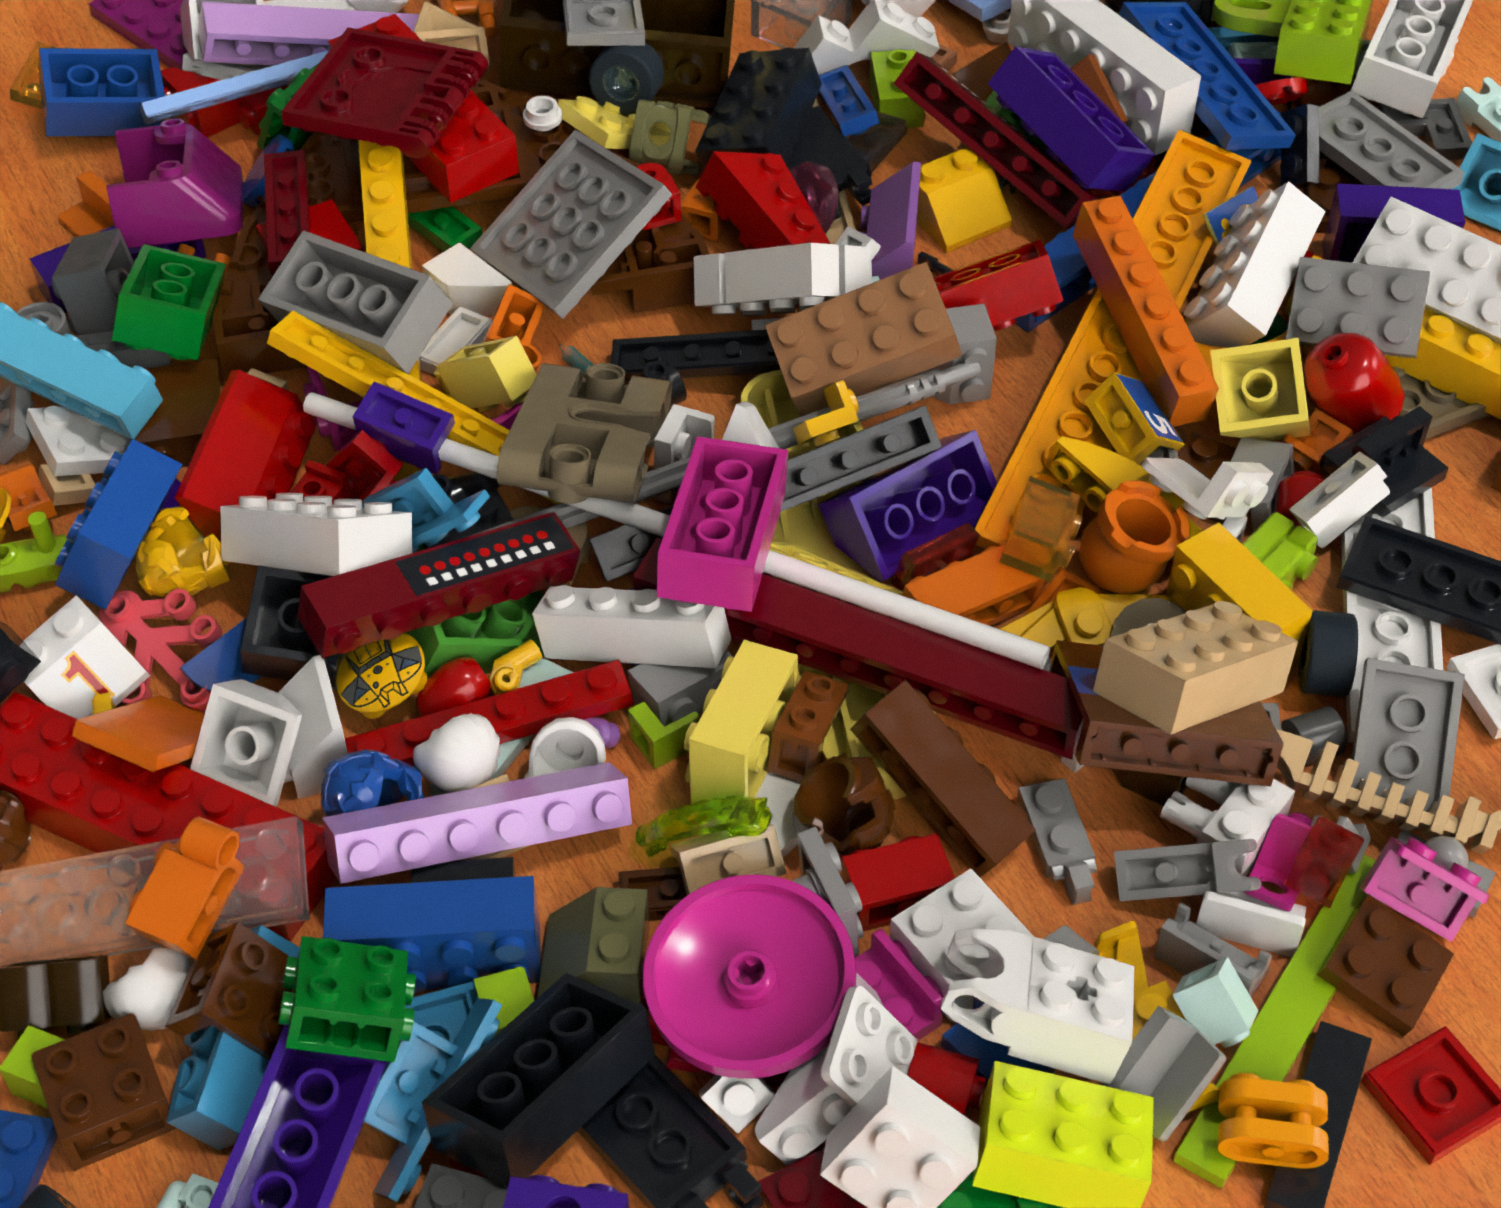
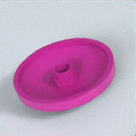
M740 875L717 880L695 890L669 911L655 930L649 943L643 968V985L647 1005L656 1028L666 1043L679 1056L692 1065L716 1075L739 1079L769 1077L794 1069L809 1061L830 1043L846 992L849 987L856 986V965L850 936L843 922L832 907L819 895L796 882L769 875Z

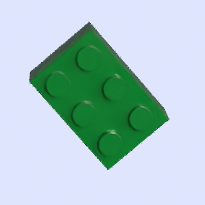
M143 244L119 293L112 341L124 343L125 346L134 350L151 349L163 352L177 360H198L213 323L212 315L220 297L226 264Z

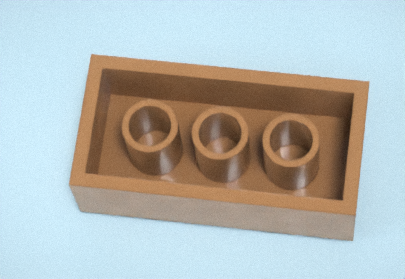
M927 262L765 325L791 399L800 417L829 407L824 395V389L835 382L843 380L847 389H851L857 397L962 357L956 333Z

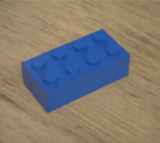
M534 876L325 888L323 938H332L337 941L370 946L381 945L392 949L408 951L407 973L416 974L414 994L424 990L446 989L472 981L474 985L475 978L516 967L525 968L529 984L540 982L541 929Z

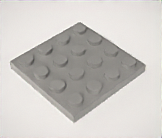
M575 129L474 243L470 250L516 286L532 294L545 307L564 319L593 284L604 275L608 267L622 251L632 243L651 218L660 211L661 207L672 196V193L661 182Z

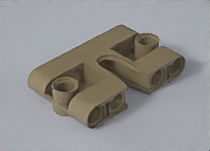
M543 363L502 445L497 466L498 484L548 491L551 499L564 504L580 503L588 497L635 504L648 471V464L644 463L646 447H654V439L669 413L672 381L632 376L629 384L624 385L625 371L614 364L599 363L591 365L586 370V379H583L582 368Z

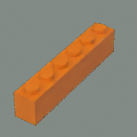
M1121 195L1082 202L1072 236L1147 389L1173 427L1206 420L1219 388Z

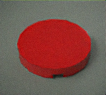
M1304 77L1286 78L1255 85L1272 106L1297 100L1298 97L1306 96L1309 92L1307 79Z

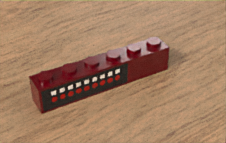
M916 52L893 84L1064 228L1070 229L1076 225L1082 202L1101 199L1090 189L1087 190L1079 186L1071 178L1069 171L934 59Z
M554 511L301 586L297 617L321 658L338 653H349L363 645L383 639L391 640L411 630L424 626H436L456 616L466 613H477L488 606L508 600H519L530 593L549 588L550 586L564 585L574 578L581 550Z

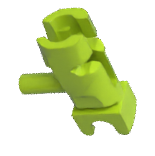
M36 511L28 517L34 539L0 544V593L12 591L11 586L14 583L22 585L26 589L32 588L37 584L57 581L62 568L55 565V561L68 539H66V535L62 534L53 536L44 512Z

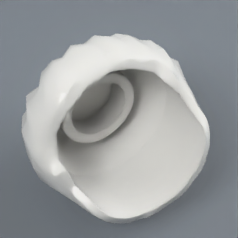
M470 713L453 717L441 728L432 731L427 741L414 748V765L426 780L445 793L471 789L489 781L491 775L497 770V761L500 755V739L490 721L484 716Z
M165 947L153 948L143 965L130 967L125 976L119 978L116 982H111L102 992L104 1005L108 1013L114 1019L134 1014L141 1030L154 1031L156 1029H165V1025L191 966L188 956Z

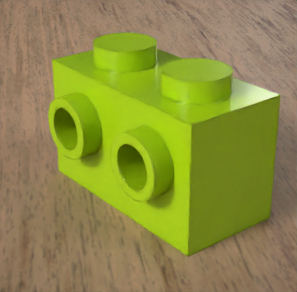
M915 49L870 52L869 85L873 105L879 120V124H877L878 130L923 127L925 110L893 84L915 55Z

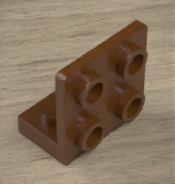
M239 922L210 934L197 960L193 959L165 1027L183 1037L213 1025L270 1061L285 1026L278 1024L283 991H292V989L282 988L285 964L289 955Z
M134 1014L125 1015L35 1051L31 1057L60 1144L74 1171L177 1129L166 1123L170 1106Z

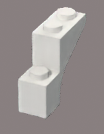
M871 0L849 29L837 20L830 21L818 15L793 47V49H810L819 75L844 65L849 66L858 61L870 60V52L915 49V52L931 58L940 49L935 28L929 20L920 16L916 18L904 12L897 4L893 2L886 3L882 0Z
M856 973V986H863L883 1006L877 992ZM829 1044L809 1061L790 1070L756 1123L755 1134L758 1141L787 1166L804 1158L827 1139V1135L852 1109L822 1079L821 1068Z

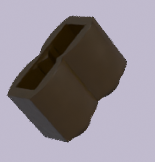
M92 955L0 966V1032L14 1031L15 1040H19L27 1026L30 1025L47 1032V1027L67 1026V1034H80L98 1027L99 1022L111 1018L112 1016L105 1008L102 994L110 984L108 956Z

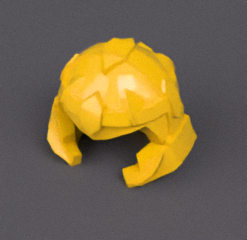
M184 507L161 509L150 525V531L143 538L135 554L136 571L140 579L138 583L150 596L156 595L165 598L175 589H184L193 596L206 587L212 589L230 581L227 568L230 562L222 561L220 541L213 534L204 538L188 519L189 512Z

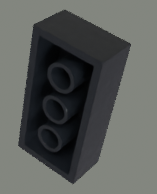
M787 47L780 50H751L739 53L695 150L703 171L713 151L780 154L788 166L822 85L809 48L793 49Z
M565 973L422 1101L434 1150L506 1187L509 1185L510 1177L527 1179L655 1056L646 1007Z

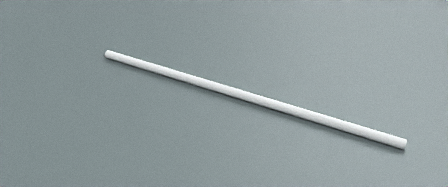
M314 392L306 396L303 405L305 413L356 430L352 416L356 412L357 407ZM447 438L445 439L438 451L440 460L497 479L499 456ZM523 488L550 498L548 491ZM591 497L580 503L568 504L660 537L664 536L670 515L638 504ZM769 550L763 573L1039 669H1043L1046 665L1050 653L1049 646Z

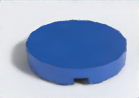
M279 134L265 147L244 182V204L251 208L258 207L260 201L257 200V197H265L264 154L285 152L286 150L293 151V141Z

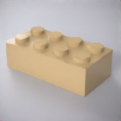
M1217 601L1213 605L1197 610H1189L1185 614L1169 619H1161L1157 623L1138 629H1130L1126 633L1107 638L1093 692L1172 735L1284 692L1298 641L1281 633L1282 629L1274 623L1257 621L1243 614L1242 609L1236 604Z

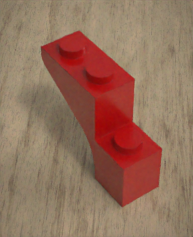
M174 67L161 70L165 96L221 81ZM283 85L179 115V117L186 124L194 126L207 138L240 122L246 129H251L259 136L261 132L259 124L265 117L268 108L265 105L267 99L278 88L285 90L289 85Z

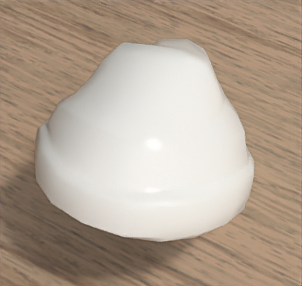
M575 717L557 718L543 726L533 739L529 753V769L524 778L605 763L606 751L604 740L599 731L588 721Z

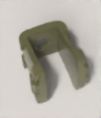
M640 99L635 115L629 159L639 165L644 163L660 164L666 168L668 173L674 175H683L684 173L698 175L701 171V164L684 159L690 122L707 125L710 115L705 111L695 110V108L688 105H676L667 101L655 103V101ZM659 122L666 123L671 130L670 140L661 146L655 145L650 139V129Z

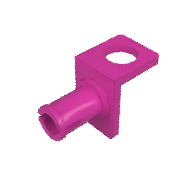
M1277 813L1274 816L1249 876L1258 877L1261 882L1275 883L1284 889L1285 893H1273L1261 885L1259 890L1244 891L1246 894L1285 911L1292 910L1323 835L1321 830L1310 826L1312 821L1308 816L1301 813H1291L1287 816Z

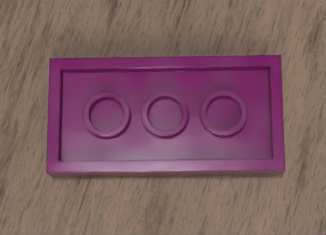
M94 0L88 3L93 17L141 49H157L159 61L166 66L182 69L183 54L188 53L183 44L180 14L183 0Z

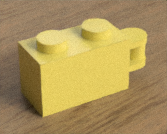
M517 336L464 346L436 366L437 370L433 373L435 378L439 379L445 395L471 409L477 408L479 412L487 411L502 403L508 408L524 401L527 396L526 391L531 388L537 376Z

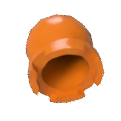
M1124 481L1120 483L1117 489L1107 494L1099 506L1098 515L1090 521L1083 531L1079 552L1082 566L1095 585L1112 594H1139L1160 579L1168 561L1174 558L1176 546L1186 541L1189 537V521L1183 507L1179 504L1175 509L1169 501L1161 497L1160 493L1163 489L1143 481Z

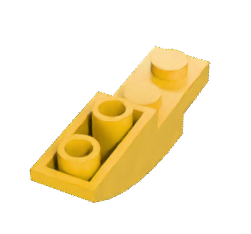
M1064 436L1056 441L1044 463V466L1052 472L1057 480L1065 483L1095 512H1098L1099 506L1107 494L1117 489L1120 483L1124 481H1143L1152 484L1149 481L1151 474L1134 461L1106 448ZM1164 491L1160 493V496L1169 501L1175 509L1179 504L1183 507L1182 504L1185 500L1176 493ZM1189 518V537L1187 539L1203 531Z

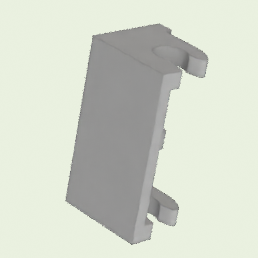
M1180 903L1175 919L1168 918L1161 927L1154 957L1184 975L1228 957L1250 997H1252L1269 972L1272 955L1261 950L1258 958L1255 959L1188 920L1191 908Z

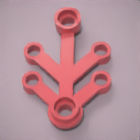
M184 589L171 591L165 599L143 601L138 594L130 590L115 592L107 609L100 608L99 618L101 622L124 647L126 646L128 634H131L137 640L134 658L151 675L155 659L181 686V701L188 708L205 714L211 692L205 687L194 694L199 687L190 682L179 668L185 663L169 646L199 644L203 647H208L222 636L221 626L210 615L197 617L191 625L150 628L144 622L145 619L172 616L179 621L191 617L196 610V602ZM185 600V603L180 608L175 609L179 602ZM211 626V629L207 634L201 635L202 631L205 628ZM151 676L124 698L122 702L125 705L152 698V691L149 688ZM141 690L136 698L130 699L135 691Z

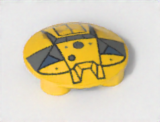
M402 633L394 639L379 640L360 646L356 650L347 653L341 661L336 680L337 690L341 699L347 706L361 712L366 718L376 719L382 716L386 710L394 708L405 701L411 694L418 693L424 688L428 677L424 671L425 657L423 650L412 636Z

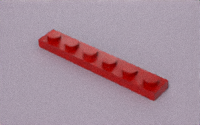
M615 660L345 738L348 754L366 749L376 750L391 756V759L396 758L415 766L413 760L414 748L427 741L432 731L441 728L453 717L472 713L484 716L490 721L499 736V744L537 734L543 726L557 718L575 717L585 720L633 706L634 703L620 660Z

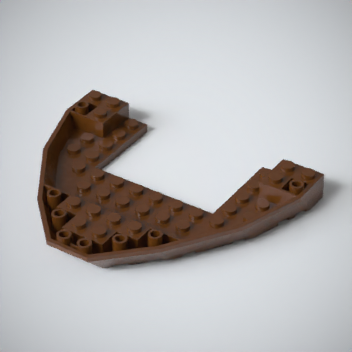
M479 80L470 90L516 135L519 173L450 203L413 162L403 154L408 213L425 212L439 208L464 206L471 203L516 197L572 134L575 128L562 119L557 127L549 131L539 132L526 126L523 121V111L530 98H523L513 94L508 89L486 80ZM315 132L301 148V150L305 151L307 160L309 207L332 199L347 223L363 221L358 140L343 139L336 135ZM608 149L609 151L616 154L617 156L624 159L633 166H639V164L635 163L631 159H626L620 154L616 153L613 149ZM265 197L241 228L230 261L229 270L212 315L216 346L225 380L228 379L232 370L238 369L246 373L251 368L264 373H273L308 367L267 344L270 330L279 322L258 301V298L273 277L269 269L268 252L259 239L256 225L266 222ZM682 212V221L644 231L642 229L632 243L608 267L604 275L590 288L592 296L627 290L634 313L695 303L694 256L709 254L704 236L691 226Z

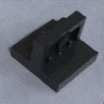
M1420 406L1404 416L1397 415L1392 420L1384 416L1324 452L1320 466L1330 474L1334 473L1358 452L1363 453L1378 463L1387 475L1383 481L1390 490L1389 495L1372 508L1382 518L1445 480L1449 468L1423 447L1433 416Z

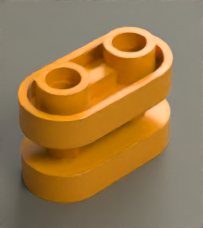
M1238 1073L1232 1075L1230 1079L1219 1085L1218 1110L1221 1115L1228 1118L1218 1126V1151L1220 1154L1241 1162L1299 1169L1319 1167L1328 1161V1134L1319 1128L1328 1120V1097L1314 1083L1299 1079L1288 1082L1265 1080L1255 1074Z

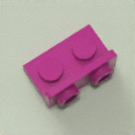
M881 928L872 933L871 948L855 957L856 973L877 992L884 1008L919 1041L941 1026L943 1013L941 1002L944 998L942 990L932 977H924L912 964L909 952L900 941L896 939L892 941Z

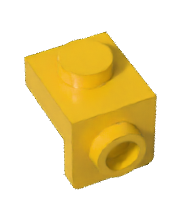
M843 380L835 382L824 389V395L831 412L806 420L793 428L799 445L813 440L815 447L823 446L840 439L838 431L846 429L859 421L857 417L859 406L856 396L851 389H847Z

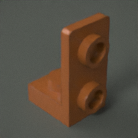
M808 671L803 673L773 729L768 772L802 782L816 765L821 762L824 739L847 696L848 684Z

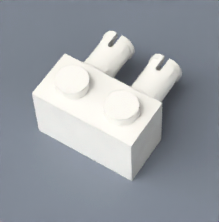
M1187 777L1185 784L1187 787L1216 801V803L1221 805V808L1212 812L1189 800L1180 792L1175 791L1165 803L1160 818L1190 833L1197 838L1196 843L1198 844L1254 839L1257 842L1256 850L1240 854L1235 861L1236 871L1246 877L1256 863L1274 816L1277 813L1286 816L1289 814L1295 790L1273 779L1270 787Z

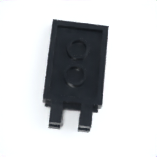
M819 106L813 107L787 167L809 206L814 205L823 219L829 223L841 217L840 210L834 203L838 202L836 194L847 188L861 205L864 206L870 203L871 190L869 186L873 185L872 175L867 161Z
M656 1055L577 1130L647 1208H709L704 1202L722 1188L729 1201L736 1208H760L763 1206V1199L758 1195L762 1192V1187L747 1170L748 1165L745 1163L747 1160L746 1148L669 1068H666V1065Z

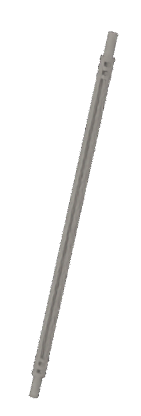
M960 363L941 371L934 368L857 396L856 399L859 406L857 417L859 421L856 423L943 393L947 386L980 375L979 363ZM827 407L768 429L779 448L787 449L798 445L793 428L806 420L831 411ZM690 457L647 472L636 503L680 488ZM560 503L482 532L554 511L566 529L600 517V515Z

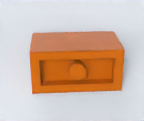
M91 170L77 176L83 201L58 215L60 223L76 237L93 234L114 226L106 188L107 184Z

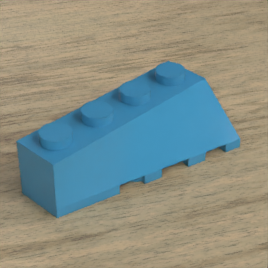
M259 925L251 929L252 932L292 957L298 956V946L265 926ZM212 1025L185 1036L184 1043L192 1048L191 1056L186 1058L178 1067L166 1123L219 1151L236 1143L270 1061Z

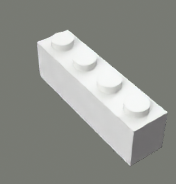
M568 585L550 586L532 613L546 659L599 662L620 660V663L716 668L732 640L723 607L657 597V591L654 589L621 590L611 587L576 588Z

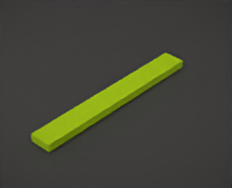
M1364 855L1356 873H1342L1249 1030L1250 1034L1242 1041L1217 1083V1088H1219L1222 1082L1238 1073H1251L1259 1076L1261 1079L1284 1082L1337 990L1317 974L1357 905L1367 895L1360 886L1374 865L1375 859ZM1215 1101L1202 1108L1176 1152L1173 1162L1222 1189L1238 1161L1229 1159L1218 1151V1126L1228 1118L1220 1114L1218 1101Z

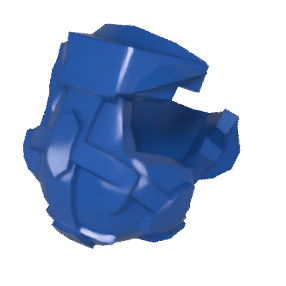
M366 749L346 754L337 760L333 759L323 771L325 775L321 784L320 803L325 817L395 804L404 796L407 797V801L424 798L422 774L417 767L396 758L391 759V756L376 750Z

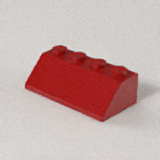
M1041 239L933 277L946 309L985 304L994 331L1006 329L1017 322L1015 318L1032 313L1033 317L1048 314L1056 309L1055 304L1064 301L1049 255Z
M239 369L230 372L174 497L179 505L189 512V518L204 537L213 534L221 543L220 506L238 505L240 496H266L268 502L270 499H276L277 493H289L317 425L313 416L304 412L303 403L295 393Z

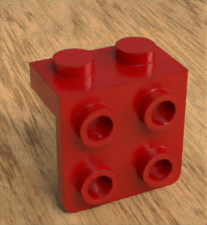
M361 430L328 459L325 466L346 473L352 499H361L363 502L368 496L396 483L397 481L393 478L403 464L390 454L381 442L373 439Z

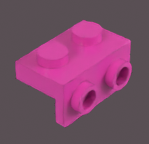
M1391 836L1360 888L1365 893H1369L1379 901L1452 942L1475 903L1479 901L1485 904L1490 897L1489 894L1477 886L1482 878L1456 862L1453 863L1450 870L1433 860L1437 852L1413 837H1410L1406 844Z

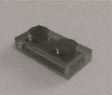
M876 111L879 124L870 127L863 134L851 135L847 139L867 161L871 173L907 133L906 120Z

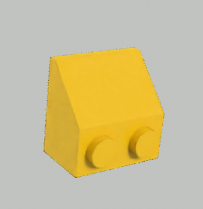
M969 147L921 165L917 223L945 253L1012 225V218L993 167Z

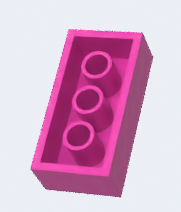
M697 436L658 551L657 597L752 612L785 496L787 449Z

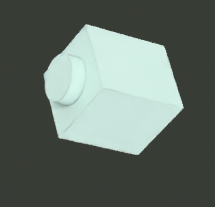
M1228 957L1182 976L1172 994L1185 1019L1191 1022L1214 1045L1220 1043L1224 1048L1233 1046L1248 1037L1250 1034L1249 1030L1258 1013L1256 1005Z

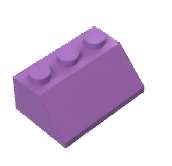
M921 162L910 163L871 190L870 206L862 205L860 229L867 230V232L861 233L871 237L881 246L872 259V276H879L880 280L913 267Z

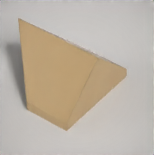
M424 1L414 29V33L422 41L478 51L487 58L488 65H490L484 27H477Z

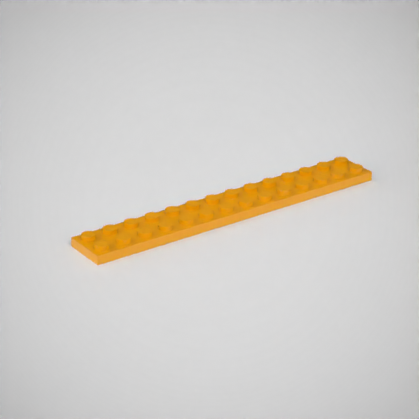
M1178 129L1133 221L1180 311L1214 241L1203 214L1236 195L1251 160ZM1098 288L969 541L986 549L990 546L998 547L1016 540L1049 579H1051L1087 504L1065 483L1057 480L1052 472L1044 466V463L1056 441L1062 436L1085 441L1113 451L1114 447L1084 400L1113 372L1143 381Z

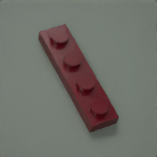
M304 150L264 154L267 248L271 275L275 274L302 231L311 233L307 160Z

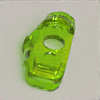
M744 795L728 796L726 799L715 797L711 800H701L692 805L668 810L658 815L655 819L642 824L637 828L636 842L639 846H645L647 856L652 857L666 850L668 842L725 830L731 836L761 835L767 830L773 815L766 806L767 797L759 798Z

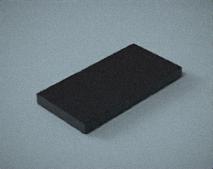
M1365 516L1339 576L1337 588L1501 644V561Z

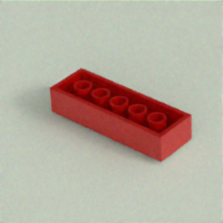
M396 14L380 18L376 22L358 28L360 30L422 41ZM340 36L328 41L329 50ZM471 90L459 110L449 121L447 127L440 131V137L434 143L429 153L424 158L407 156L450 203L519 173L516 135Z

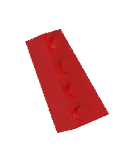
M713 151L696 185V189L703 197L710 195L718 204L715 209L716 213L723 221L731 220L741 232L738 239L746 249L803 243L831 244L780 154Z

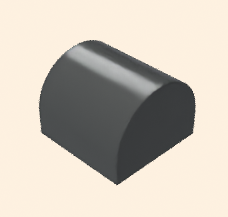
M1330 706L1283 720L1281 723L1282 731L1314 741L1305 766L1314 764L1319 749H1322L1327 741L1339 745L1335 757L1345 752L1347 746L1346 729L1337 711Z

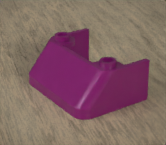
M169 119L157 126L115 130L125 183L110 184L106 188L115 229L120 228L128 248L141 247L143 244L158 245L223 237L235 234L241 230L244 207L242 168L194 126L186 124L183 119Z

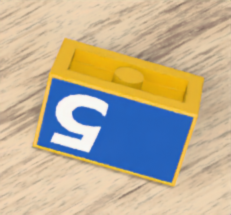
M1113 372L1084 400L1116 452L1137 464H1141L1159 446L1180 450L1185 445L1142 380Z

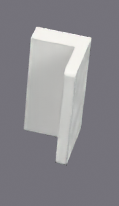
M1358 452L1289 510L1303 528L1317 536V546L1324 548L1389 495L1390 490L1383 481L1387 475L1378 463L1363 453Z
M1206 891L1203 895L1196 924L1219 938L1292 958L1298 948L1306 922L1304 917L1307 907L1294 903L1291 911H1285L1252 897L1244 891L1230 893Z

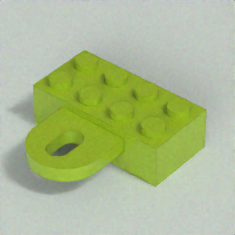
M1215 0L1213 19L1219 25L1230 30L1279 37L1274 74L1351 84L1369 28L1373 0Z

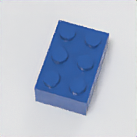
M39 48V87L46 136H115V130L157 126L165 121L164 119L150 124L144 123L140 112L141 103L165 96L157 49Z
M134 439L131 440L124 454L115 451L103 473L109 480L103 477L100 483H96L85 504L87 508H85L82 514H78L67 534L66 539L68 540L55 561V565L62 568L55 585L106 610L135 558L143 538L149 532L150 525L158 515L180 471L182 463Z

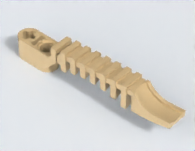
M1276 729L1284 743L1277 767L1283 775L1286 786L1302 791V797L1315 801L1320 797L1327 800L1325 805L1335 809L1345 805L1351 807L1349 811L1351 814L1362 817L1364 814L1369 813L1375 815L1373 818L1375 822L1385 825L1393 821L1398 823L1397 829H1404L1408 832L1418 829L1422 831L1421 836L1427 839L1443 835L1453 837L1464 845L1469 838L1474 837L1469 850L1479 854L1492 849L1497 833H1501V810L1492 814L1479 811L1482 800L1471 796L1464 803L1459 802L1455 816H1452L1450 811L1455 799L1446 795H1442L1437 802L1433 801L1429 812L1424 811L1429 797L1428 793L1417 790L1412 797L1408 796L1406 804H1401L1399 802L1405 786L1395 782L1392 783L1389 789L1384 788L1381 797L1375 795L1382 776L1371 771L1365 779L1361 778L1358 789L1352 788L1351 785L1360 762L1350 758L1346 760L1343 766H1339L1335 780H1328L1327 777L1339 745L1329 741L1326 742L1322 749H1319L1311 773L1303 772L1314 741Z

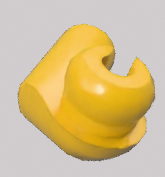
M532 639L494 660L490 682L491 688L496 694L518 689L523 670L543 659L540 649Z

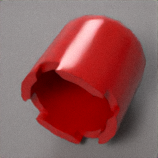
M1337 333L1326 337L1315 345L1307 356L1303 368L1304 384L1315 408L1352 429L1353 435L1384 416L1392 420L1401 412L1405 393L1401 387L1400 378L1383 352L1369 337L1359 333Z

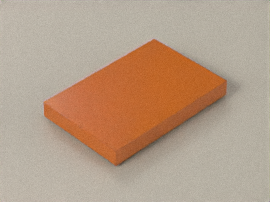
M160 695L77 719L72 736L75 739L154 772L193 758L205 714Z

